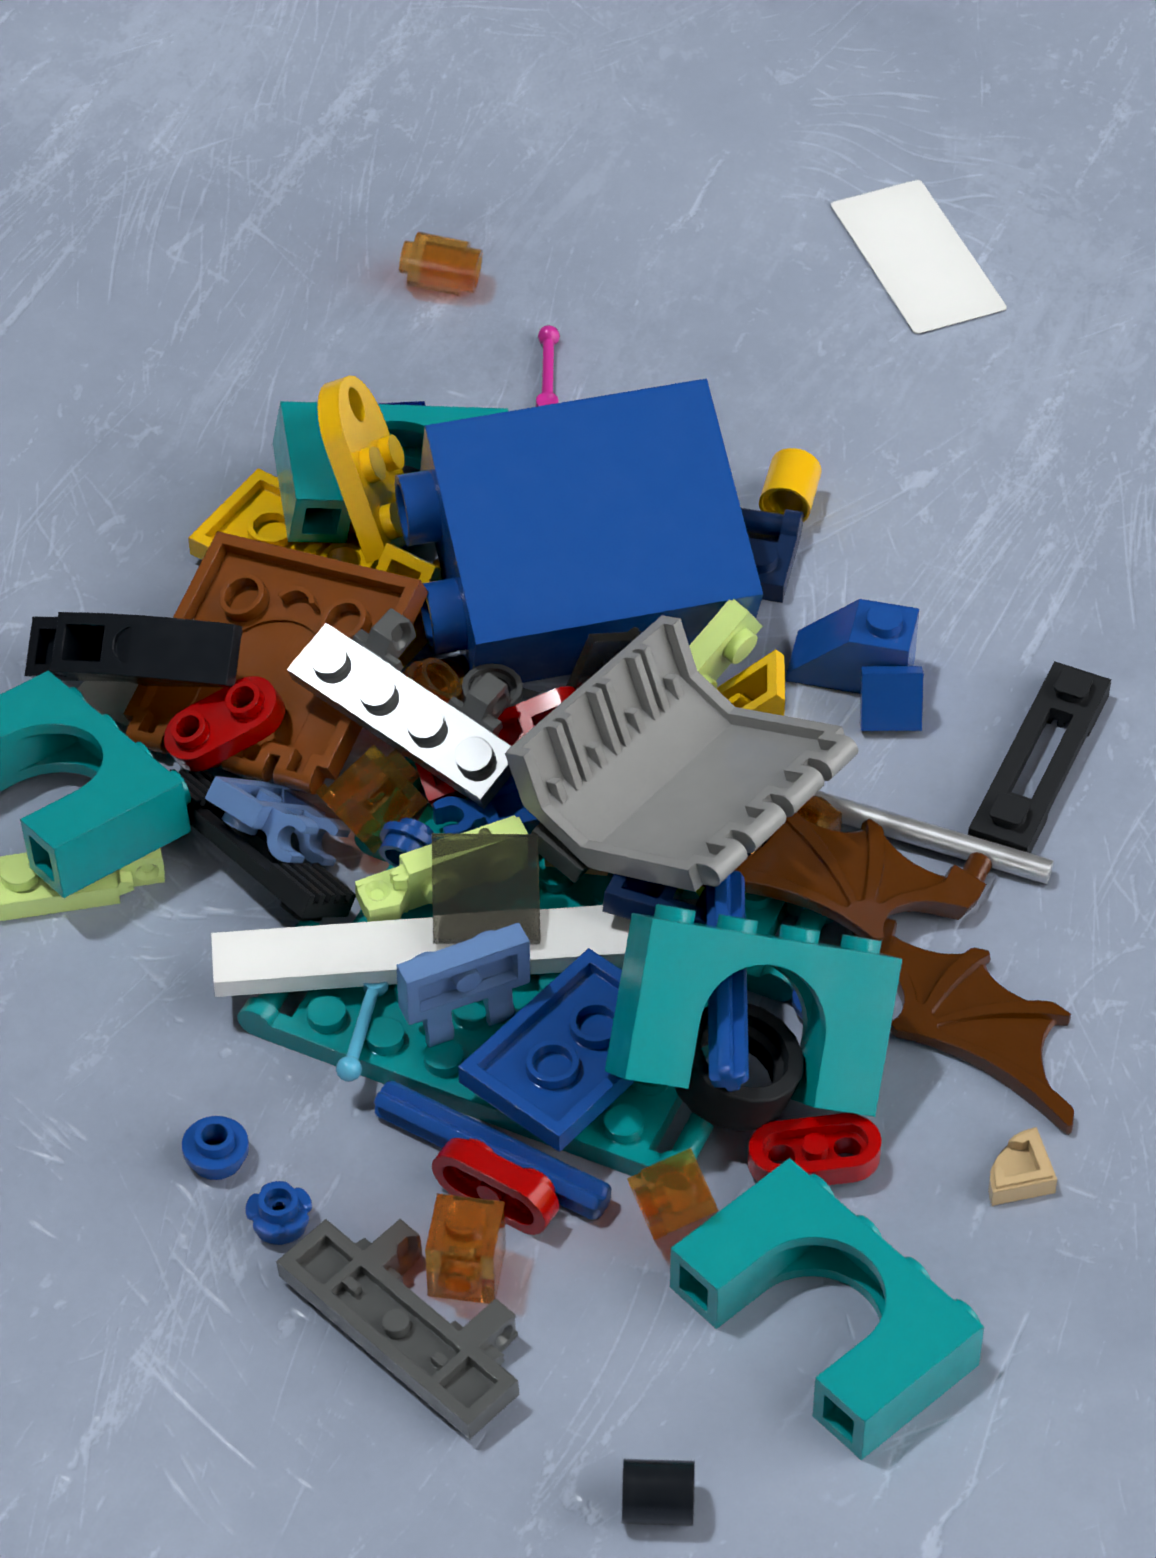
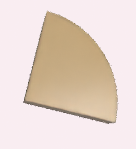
M1037 1127L1014 1135L1008 1141V1146L995 1159L990 1170L988 1187L991 1206L1056 1192L1057 1177Z

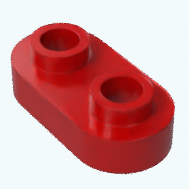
M259 676L241 678L235 681L231 688L224 687L178 712L165 729V747L182 768L189 771L209 769L273 734L283 721L285 714L284 701L273 685L265 678ZM251 701V703H250L249 705H247V706L241 708V706H243V705H245V704H247L248 702Z
M853 1113L769 1122L759 1127L750 1138L748 1168L752 1177L758 1182L781 1165L775 1163V1161H786L790 1158L805 1172L818 1175L828 1185L862 1181L871 1176L879 1165L882 1144L881 1134L872 1121L864 1116ZM850 1153L854 1156L840 1157L839 1154Z
M473 1138L450 1139L432 1161V1172L436 1180L449 1194L525 1234H541L559 1211L560 1205L555 1194V1187L546 1175L533 1168H522L495 1154L488 1145L480 1140Z

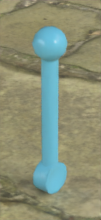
M388 981L364 983L363 990L365 996L347 1055L341 1058L336 1065V1072L341 1080L350 1082L358 1079L361 1075L362 1066L359 1062V1056L377 998L387 992Z

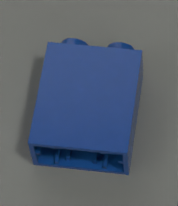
M707 378L425 425L420 471L395 476L396 504L405 543L409 547L434 542L443 580L423 583L429 592L421 607L429 649L432 655L460 651L465 676L471 669L490 663L505 665L513 669L521 677L522 683L598 670L614 658L625 643L638 637L660 616L680 618L690 645L729 599L731 601L735 599L755 618L757 617L763 591Z

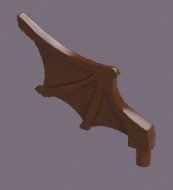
M796 812L793 816L786 817V822L734 871H740L744 876L745 893L764 896L806 908L838 922L860 937L882 941L884 939V922L886 918L893 914L914 911L955 920L961 919L977 904L987 885L984 881L992 868V862L986 855L975 852L969 855L963 869L953 865L945 876L936 874L916 865L897 851L884 836L882 826L872 819L864 821L859 831L840 832L815 825L803 819Z
M886 918L883 926L884 939L881 943L880 953L902 959L897 993L902 1001L903 1008L899 1016L892 1020L891 1033L895 1037L939 1049L984 1071L1014 1091L1063 1133L1069 1135L1073 1128L1074 1110L1049 1085L1044 1072L1042 1052L1045 1039L1055 1025L1067 1026L1071 1020V1013L1051 1001L1025 1000L1001 986L987 970L986 965L991 960L988 950L974 947L962 954H944L921 949L896 937V920ZM852 931V936H858Z

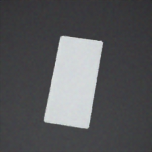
M914 180L831 203V207L914 333H924L1007 309L1006 304L922 181Z

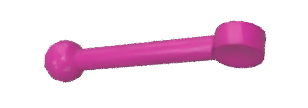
M551 325L542 327L538 333L539 342L543 345L542 393L536 397V407L558 403V397L553 393L554 345L558 343L560 334L558 329Z

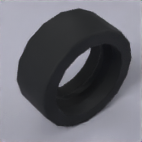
M747 1003L749 1054L756 1057L765 1067L772 1084L768 1087L757 1088L741 1086L739 1090L734 1092H728L726 1088L714 1087L709 1081V1063L706 1061L702 1051V1047L709 1045L708 1006L703 1009L699 1024L689 1088L675 1087L677 1095L694 1114L714 1126L734 1131L757 1130L766 1123L776 1121L787 1106L803 1076L804 1056L797 1037L780 1018L760 1006Z

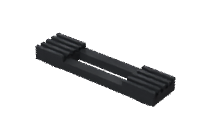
M1054 661L969 826L968 835L1024 852H1032L1047 822L1048 813L1086 737H1089L1109 697L1111 679ZM1055 719L1058 720L1057 727L1064 728L1065 724L1068 723L1069 725L1032 799L1013 793L1012 790L1046 723L1051 724L1052 720Z
M180 769L179 774L187 784L191 796V802L187 805L190 826L197 829L281 900L280 906L299 921H321L322 918L348 917L356 897L353 891L319 863H312L311 866L304 862L298 864L277 860L269 851L267 836L262 829H259L256 835H250L231 827L222 820L225 811L204 799L215 778L207 770L187 772Z

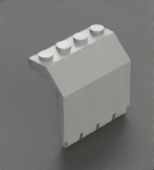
M660 616L505 752L523 806L588 868L695 892L703 884L713 887L721 884L747 859V853H753L786 822V817L793 816L824 786V781L831 780L858 754V747L853 739L844 734L842 726L735 707L697 671L681 619Z

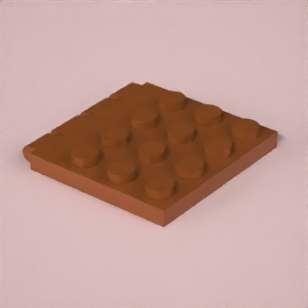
M217 531L173 618L242 626L236 681L248 676H259L268 680L282 697L285 704V714L282 723L273 734L213 766V768H218L222 764V768L225 771L269 782L273 778L276 785L313 795L319 792L326 778L337 780L362 726L293 681L287 669L325 623L351 640L361 629L370 633L371 628L390 608L409 619L413 624L429 593L422 581ZM138 684L123 713L130 722L126 730V736L135 743H143L148 750L168 754L169 752L164 744V733L170 720L181 710L224 687H167ZM251 701L248 702L247 704L241 706V708H243V707L249 705V704L251 703Z

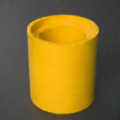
M786 448L776 452L771 459L759 498L760 510L784 514L786 509L804 512L803 522H805L810 515L822 473L821 465L816 457L798 448Z

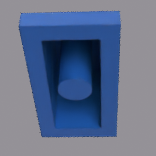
M858 599L798 630L786 673V681L860 694L861 666H913L916 654L919 608Z

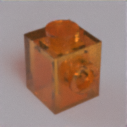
M437 1193L425 1248L428 1296L490 1304L496 1298L506 1251L504 1201Z

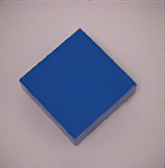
M861 666V731H922L924 678L922 666Z

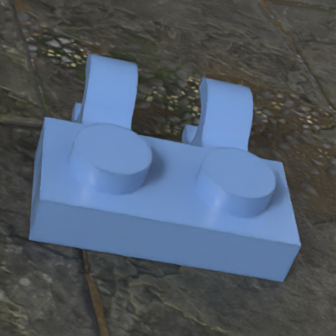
M215 776L204 798L225 811L222 820L231 827L250 835H256L258 830L262 829L267 836L269 851L281 862L302 864L304 859H306L310 863L334 866L336 859L323 850L322 838L326 832L336 837H348L350 833L349 827L341 820L325 817V811L288 788L276 785L273 782ZM292 832L299 839L301 853L295 851L291 846L290 837Z
M518 922L498 930L484 931L472 939L434 952H424L411 960L397 964L398 1004L408 1025L423 1022L426 1044L430 1048L454 1039L453 1009L483 1000L486 1009V1022L489 1027L511 1019L515 1015L512 989L530 983V941L520 923Z

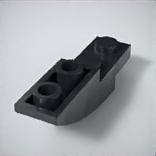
M58 612V617H32L24 676L34 678L49 670L61 681L131 682L143 686L231 688L236 681L243 627L235 624L113 613Z

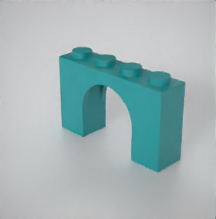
M280 401L272 445L288 542L346 543L351 519L322 440L318 421V402ZM378 404L390 435H394L401 444L405 459L404 465L419 470L421 468L425 425L509 411L508 408Z
M48 670L0 694V791L25 779L47 773H76L92 778L87 784L76 791L20 819L30 869L60 896L65 898L191 832L187 805L191 802V796L187 784L181 775L174 770L168 771L153 758L143 743H135L120 731L115 721L108 714L101 715L89 705L76 687L72 686L69 688Z
M656 904L654 916L632 913L605 1072L626 1080L688 1089L699 1024L708 998L716 987L733 973L750 966L770 965L781 972L791 983L802 1008L803 1030L800 1048L804 1056L803 1076L791 1099L813 1108L876 1116L902 965L901 958L880 953L882 941L842 934L841 946L819 943L820 931L781 924L779 937L757 933V920L722 914L718 916L717 927L694 923L695 910Z
M790 1158L671 1247L670 1288L715 1329L719 1328L771 1287L798 1277H824L842 1282L858 1291L869 1301L880 1320L878 1325L866 1338L815 1377L812 1416L860 1460H863L980 1364L984 1325L981 1324L975 1311L964 1301L952 1299L931 1280L926 1269L917 1260L901 1255L882 1238L880 1231L871 1220L863 1215L856 1216L835 1198L831 1188L821 1177L816 1174H808Z

